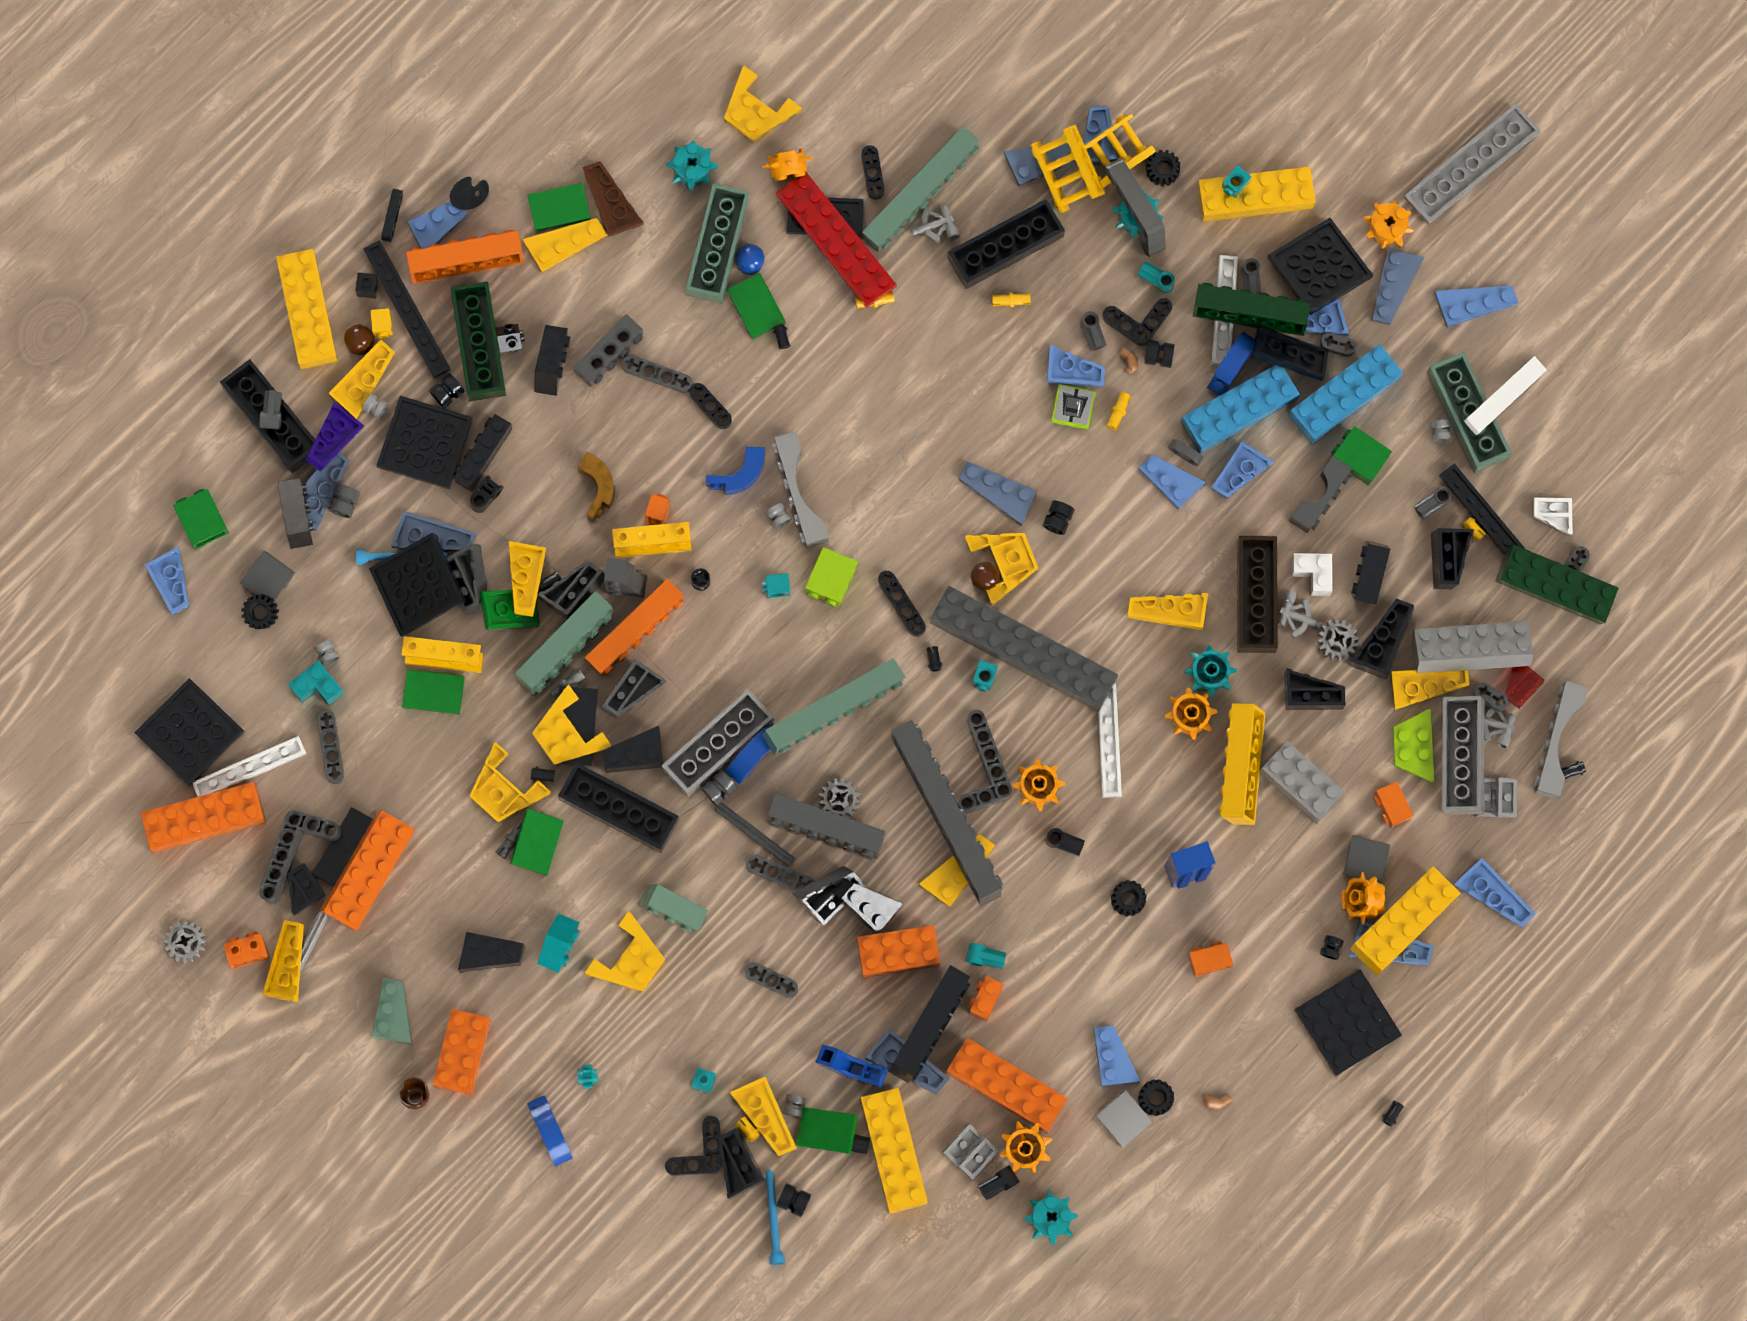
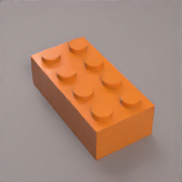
M934 925L857 937L863 978L940 967Z
M455 1009L451 1010L433 1081L435 1088L473 1096L491 1024L490 1017Z

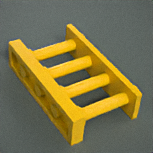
M1124 113L1115 119V124L1084 144L1086 149L1092 147L1103 166L1110 164V161L1097 142L1105 136L1129 169L1156 152L1152 145L1147 147L1142 145L1127 122L1133 118L1132 114L1125 115ZM1122 126L1137 149V154L1132 157L1126 154L1112 132ZM1107 174L1102 178L1098 176L1103 188L1111 183Z
M1076 124L1063 129L1064 134L1062 137L1042 145L1041 140L1031 144L1032 154L1038 160L1054 197V205L1060 213L1070 210L1069 203L1087 195L1094 199L1105 194ZM1065 143L1069 144L1071 148L1070 154L1053 162L1049 161L1046 154L1047 151ZM1073 160L1077 162L1078 171L1057 180L1053 169ZM1083 178L1086 188L1065 197L1061 186Z
M689 522L612 529L616 558L692 551Z
M404 636L401 654L405 656V665L482 673L484 653H480L481 645Z

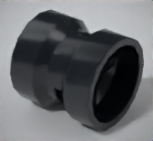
M702 568L694 570L691 575L693 588L698 591H704L710 586V574L707 570Z
M1326 935L1324 939L1325 945L1321 948L1320 955L1338 960L1340 955L1339 949L1342 948L1344 941L1337 937Z

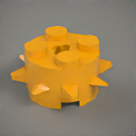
M804 148L798 149L799 153H796V150L775 153L773 158L771 154L767 155L768 164L762 166V168L769 169L771 178L774 177L776 181L787 179V175L793 174V177L806 175L805 171H808L806 161L813 157L805 156Z
M1395 200L1392 203H1383L1381 205L1375 202L1373 215L1363 217V220L1369 223V232L1366 234V237L1374 238L1377 243L1381 244L1382 249L1386 245H1393V243L1400 247L1403 246L1402 238L1404 234L1414 231V229L1408 226V217L1411 212L1396 205Z
M1186 688L1185 695H1182L1180 698L1177 699L1172 696L1169 698L1174 706L1172 711L1164 716L1172 721L1175 727V735L1181 732L1190 735L1192 740H1195L1197 733H1200L1203 729L1212 731L1208 721L1212 715L1217 713V710L1209 707L1207 693L1201 696L1193 694L1190 688ZM1193 711L1194 717H1189L1188 712Z
M1036 759L1035 764L1027 769L1019 767L1022 774L1019 782L1012 784V787L1020 791L1022 796L1021 805L1028 802L1031 805H1035L1038 811H1042L1043 805L1048 804L1050 801L1059 803L1056 793L1059 788L1065 786V782L1057 779L1058 777L1055 773L1057 765L1048 767L1047 765H1042L1040 759ZM1035 782H1036V783L1042 782V783H1043V784H1042V788H1040V787H1039V788H1036V787H1035V785H1036Z
M1361 872L1360 878L1349 880L1347 889L1342 891V907L1349 913V920L1360 917L1361 923L1364 925L1365 918L1373 919L1385 911V887L1377 882L1375 876L1370 880H1366L1364 872Z
M1018 1121L1016 1122V1130L1012 1134H1002L1001 1136L1007 1144L1006 1150L1000 1156L1009 1158L1013 1163L1014 1172L1021 1167L1029 1168L1032 1173H1036V1165L1041 1160L1050 1161L1051 1159L1045 1150L1046 1145L1052 1139L1043 1137L1042 1133L1039 1132V1123H1036L1033 1127H1023ZM1024 1143L1031 1146L1029 1152H1026L1025 1149L1022 1150L1021 1147Z

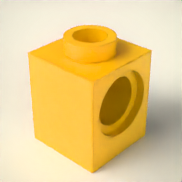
M390 309L370 310L374 337L386 339L393 335Z

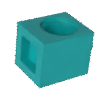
M1237 165L1224 179L1221 187L1228 196L1237 198L1250 183L1252 176ZM1237 180L1240 185L1234 186L1231 184V181Z
M788 573L765 575L766 581H762L763 593H767V598L790 596Z
M982 660L979 661L972 682L975 689L983 692L991 690L998 665ZM982 673H986L989 675L990 679L988 681H982L979 678V675Z
M697 1068L691 1088L711 1094L716 1073Z

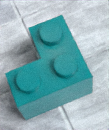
M319 660L288 683L290 689L302 703L317 691L329 706L344 695L342 688Z
M558 913L546 934L537 964L558 973L562 966L566 967L570 958L567 953L571 952L574 941H577L580 930H577L580 922Z

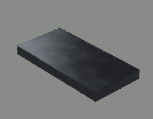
M828 198L857 236L862 237L863 199ZM788 211L787 234L807 235Z
M1258 326L1252 357L1323 381L1329 350Z
M559 686L558 697L566 688V686ZM571 687L579 700L567 707L563 712L584 742L587 743L594 738L598 689ZM593 753L562 762L561 764L575 765L577 762L581 765L592 766Z
M351 807L340 825L342 837L336 842H330L312 874L334 886L373 819Z

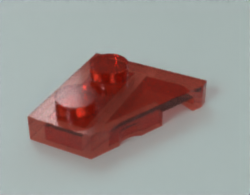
M1528 666L1512 667L1505 695L1508 697L1509 702L1520 709L1545 680Z

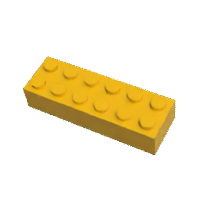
M1310 166L1251 173L1250 183L1237 198L1230 197L1223 191L1221 186L1226 177L1202 179L1197 184L1202 222L1313 209L1316 203ZM1237 180L1231 181V184L1234 186L1240 185Z
M314 249L276 256L300 369L338 362Z
M1232 703L1228 714L1230 728L1227 729L1228 747L1225 748L1226 766L1223 767L1225 779L1221 787L1223 799L1219 806V813L1223 819L1233 825H1255L1266 712L1255 704Z
M1433 866L1352 945L1350 950L1378 976L1461 893Z
M899 1088L861 1097L860 1101L889 1214L926 1205L928 1201Z

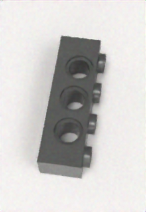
M626 314L574 366L575 373L590 387L594 383L597 385L604 378L603 374L607 370L611 371L617 365L616 361L620 357L624 358L630 352L629 348L633 344L637 345L643 339V329ZM621 335H626L628 340L621 342L618 338ZM612 348L615 350V353L607 355L605 351ZM598 361L602 363V366L600 368L592 367V364L594 362Z

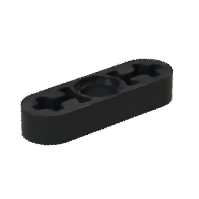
M868 145L863 148L861 153L867 194L871 199L878 200L884 195L879 154L876 147ZM867 151L875 154L872 156L873 163L869 164V157L865 156ZM870 168H875L878 171V175L870 177L867 171ZM873 182H876L877 189H881L878 191V194L872 191Z
M394 188L392 190L382 230V241L392 242L402 203L403 190Z
M693 384L690 387L691 399L719 429L729 428L732 423L730 413L703 384ZM695 389H702V396L705 398L702 403H700L702 401L700 395H694ZM707 402H714L716 408L713 411H708L705 408ZM718 411L723 418L727 417L726 424L724 422L719 423L720 418L716 414Z

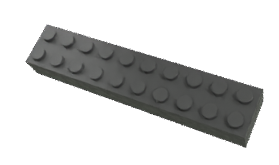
M951 586L947 587L930 618V624L1100 712L1118 678V674Z
M911 720L891 730L892 740L980 907L1001 897L1003 883L998 875H994V866L991 860L985 858V849L982 843L976 841V832L973 826L967 824V815L964 809L958 807V798L955 792H950L947 777L945 774L941 775L938 760L936 757L932 758L930 752L932 750L927 740L923 741L921 728Z

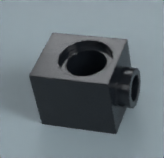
M358 272L355 290L357 297L376 299L378 289L377 274Z

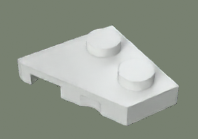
M1533 498V518L1567 535H1572V498Z

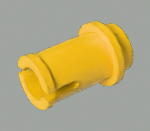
M1471 517L1462 524L1465 527L1464 529H1474L1472 536L1477 542L1486 534L1477 525L1475 519Z
M743 1117L741 1120L746 1126L740 1120L736 1123V1126L744 1133L747 1141L753 1142L760 1136L759 1130L755 1129L746 1117Z

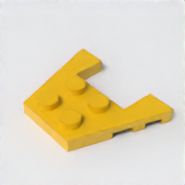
M743 66L724 116V121L755 142L779 124L800 113L802 107L788 98L778 112L772 110L747 91L757 79V74Z
M1025 533L981 534L977 536L966 535L964 537L970 553L990 547L1003 582L998 583L990 590H985L991 606L1038 570V565Z
M570 685L566 686L532 732L554 765L612 746L603 732L585 743L567 718L563 710L579 700Z
M495 742L469 797L499 823L550 795L551 791L538 780L525 794L520 792L496 770L498 765L509 754Z
M628 911L618 927L634 937L630 945L612 970L594 959L584 974L643 992L665 962V958Z

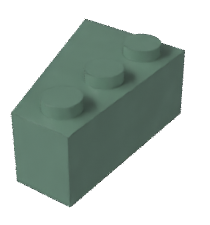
M659 884L647 885L638 906L646 909L649 913L664 917V920L671 924L681 925L680 928L689 933L691 931H699L708 912L707 909Z
M383 978L372 1036L374 1039L412 1045L405 985L402 981Z

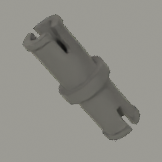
M520 821L517 822L509 834H506L504 842L496 850V853L500 857L502 856L503 859L507 858L516 845L522 825Z

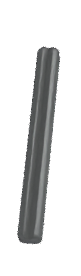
M721 802L715 807L717 813L787 866H791L794 863L795 857Z

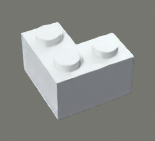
M1293 554L1291 558L1292 577H1311V596L1331 595L1332 554Z

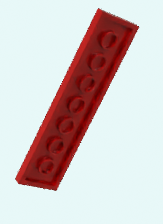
M805 171L806 175L792 180L778 190L776 196L863 305L868 308L896 288L897 284Z

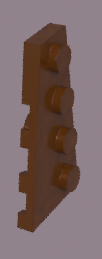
M601 161L583 167L608 237L644 225L642 219L637 215L635 209L625 198L623 192L618 188Z

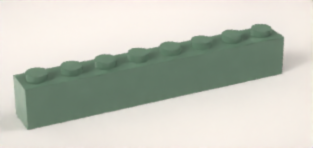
M962 126L862 232V238L876 251L879 252L882 248L885 250L892 242L893 236H898L904 230L903 226L915 219L917 216L916 212L919 209L923 210L928 205L929 198L932 195L936 196L941 191V186L945 182L949 183L954 177L953 173L965 166L967 163L966 159L970 155L973 157L979 151L980 140Z
M893 658L764 731L762 736L774 755L778 752L783 754L791 749L790 746L794 743L797 745L803 743L810 734H813V736L819 734L826 725H829V727L835 725L842 716H845V718L851 716L858 707H861V709L867 707L874 698H877V700L881 699L890 689L893 691L897 690L903 685L902 682L906 677Z

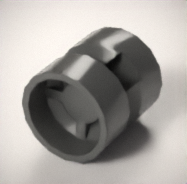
M337 484L333 494L335 499H331L328 511L344 518H351L354 511L353 504L357 503L360 492L352 487Z
M720 770L713 776V781L708 780L701 786V789L715 806H718L725 800V795H731L737 787L723 770Z

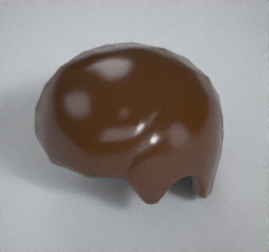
M358 324L346 330L344 341L352 354H367L373 348L374 337L368 327Z
M981 562L973 568L970 579L973 586L980 590H990L999 582V572L993 564Z
M415 1077L404 1081V1086L400 1091L402 1104L408 1109L414 1110L425 1106L430 1097L427 1084L422 1079Z

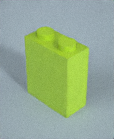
M823 547L805 587V593H808L807 596L812 599L818 600L820 598L825 600V603L829 606L835 607L837 605L840 607L858 567V561Z

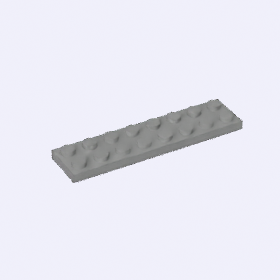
M1514 104L1405 194L1404 199L1429 225L1538 135L1540 129L1517 104Z

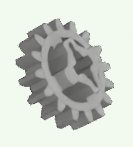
M1336 619L1334 624L1328 621V627L1323 625L1321 628L1324 632L1318 633V636L1321 638L1317 640V643L1322 644L1319 650H1325L1324 656L1331 655L1330 660L1337 657L1338 661H1341L1342 656L1348 659L1349 654L1353 655L1355 653L1353 648L1358 647V644L1355 642L1359 640V637L1354 636L1357 633V629L1351 630L1353 624L1345 625L1346 620L1339 623V620ZM1329 632L1330 639L1326 641V634ZM1336 637H1337L1338 639H1340V638L1342 639V641H1341L1340 643H1339V641H1336V642H1335L1334 640H1335ZM1350 639V646L1347 649L1346 641Z
M834 778L833 784L828 781V788L822 787L825 793L819 794V797L823 799L819 804L825 806L822 810L846 817L847 814L852 817V810L858 811L855 805L861 803L860 800L856 799L861 795L860 793H855L858 787H851V780L845 783V778H842L841 782ZM837 787H844L846 789L840 790ZM831 792L832 799L827 802V795ZM837 796H845L842 803L841 801L835 802ZM851 796H853V802L851 806H849V803L847 801ZM834 808H841L843 811H836Z
M184 920L183 925L176 922L177 927L170 926L172 932L165 933L168 937V940H164V943L168 945L165 951H171L169 956L171 958L176 956V962H179L180 959L183 960L184 964L187 963V959L194 962L195 956L201 957L200 951L205 952L202 945L207 944V941L202 940V938L206 934L199 933L202 928L200 926L195 928L194 922L190 926L186 920ZM185 930H191L195 934H187ZM178 933L176 941H173L174 936ZM184 938L190 940L187 942V946L181 944ZM195 943H198L196 949L193 951ZM176 950H183L186 955L179 954Z

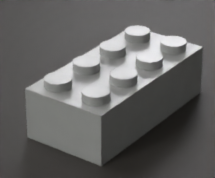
M1288 741L1260 770V774L1316 824L1345 793Z

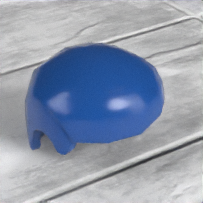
M753 244L742 246L736 256L738 270L749 275L758 273L764 264L765 256L763 250Z

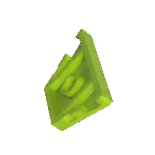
M1427 709L1393 727L1394 767L1406 770L1416 777L1419 776L1427 780L1429 783H1434L1431 709Z

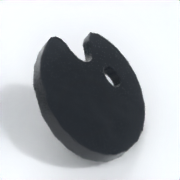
M468 176L459 180L450 191L451 204L460 210L478 207L488 196L489 185L487 181L481 180L473 187L471 177ZM476 191L480 192L479 196L475 195Z

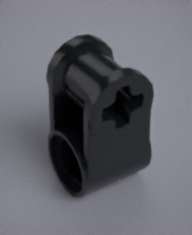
M489 475L486 476L470 497L472 510L476 513L484 512L493 500L500 495L504 487L497 485L491 480ZM482 499L484 503L482 505H475L474 501Z

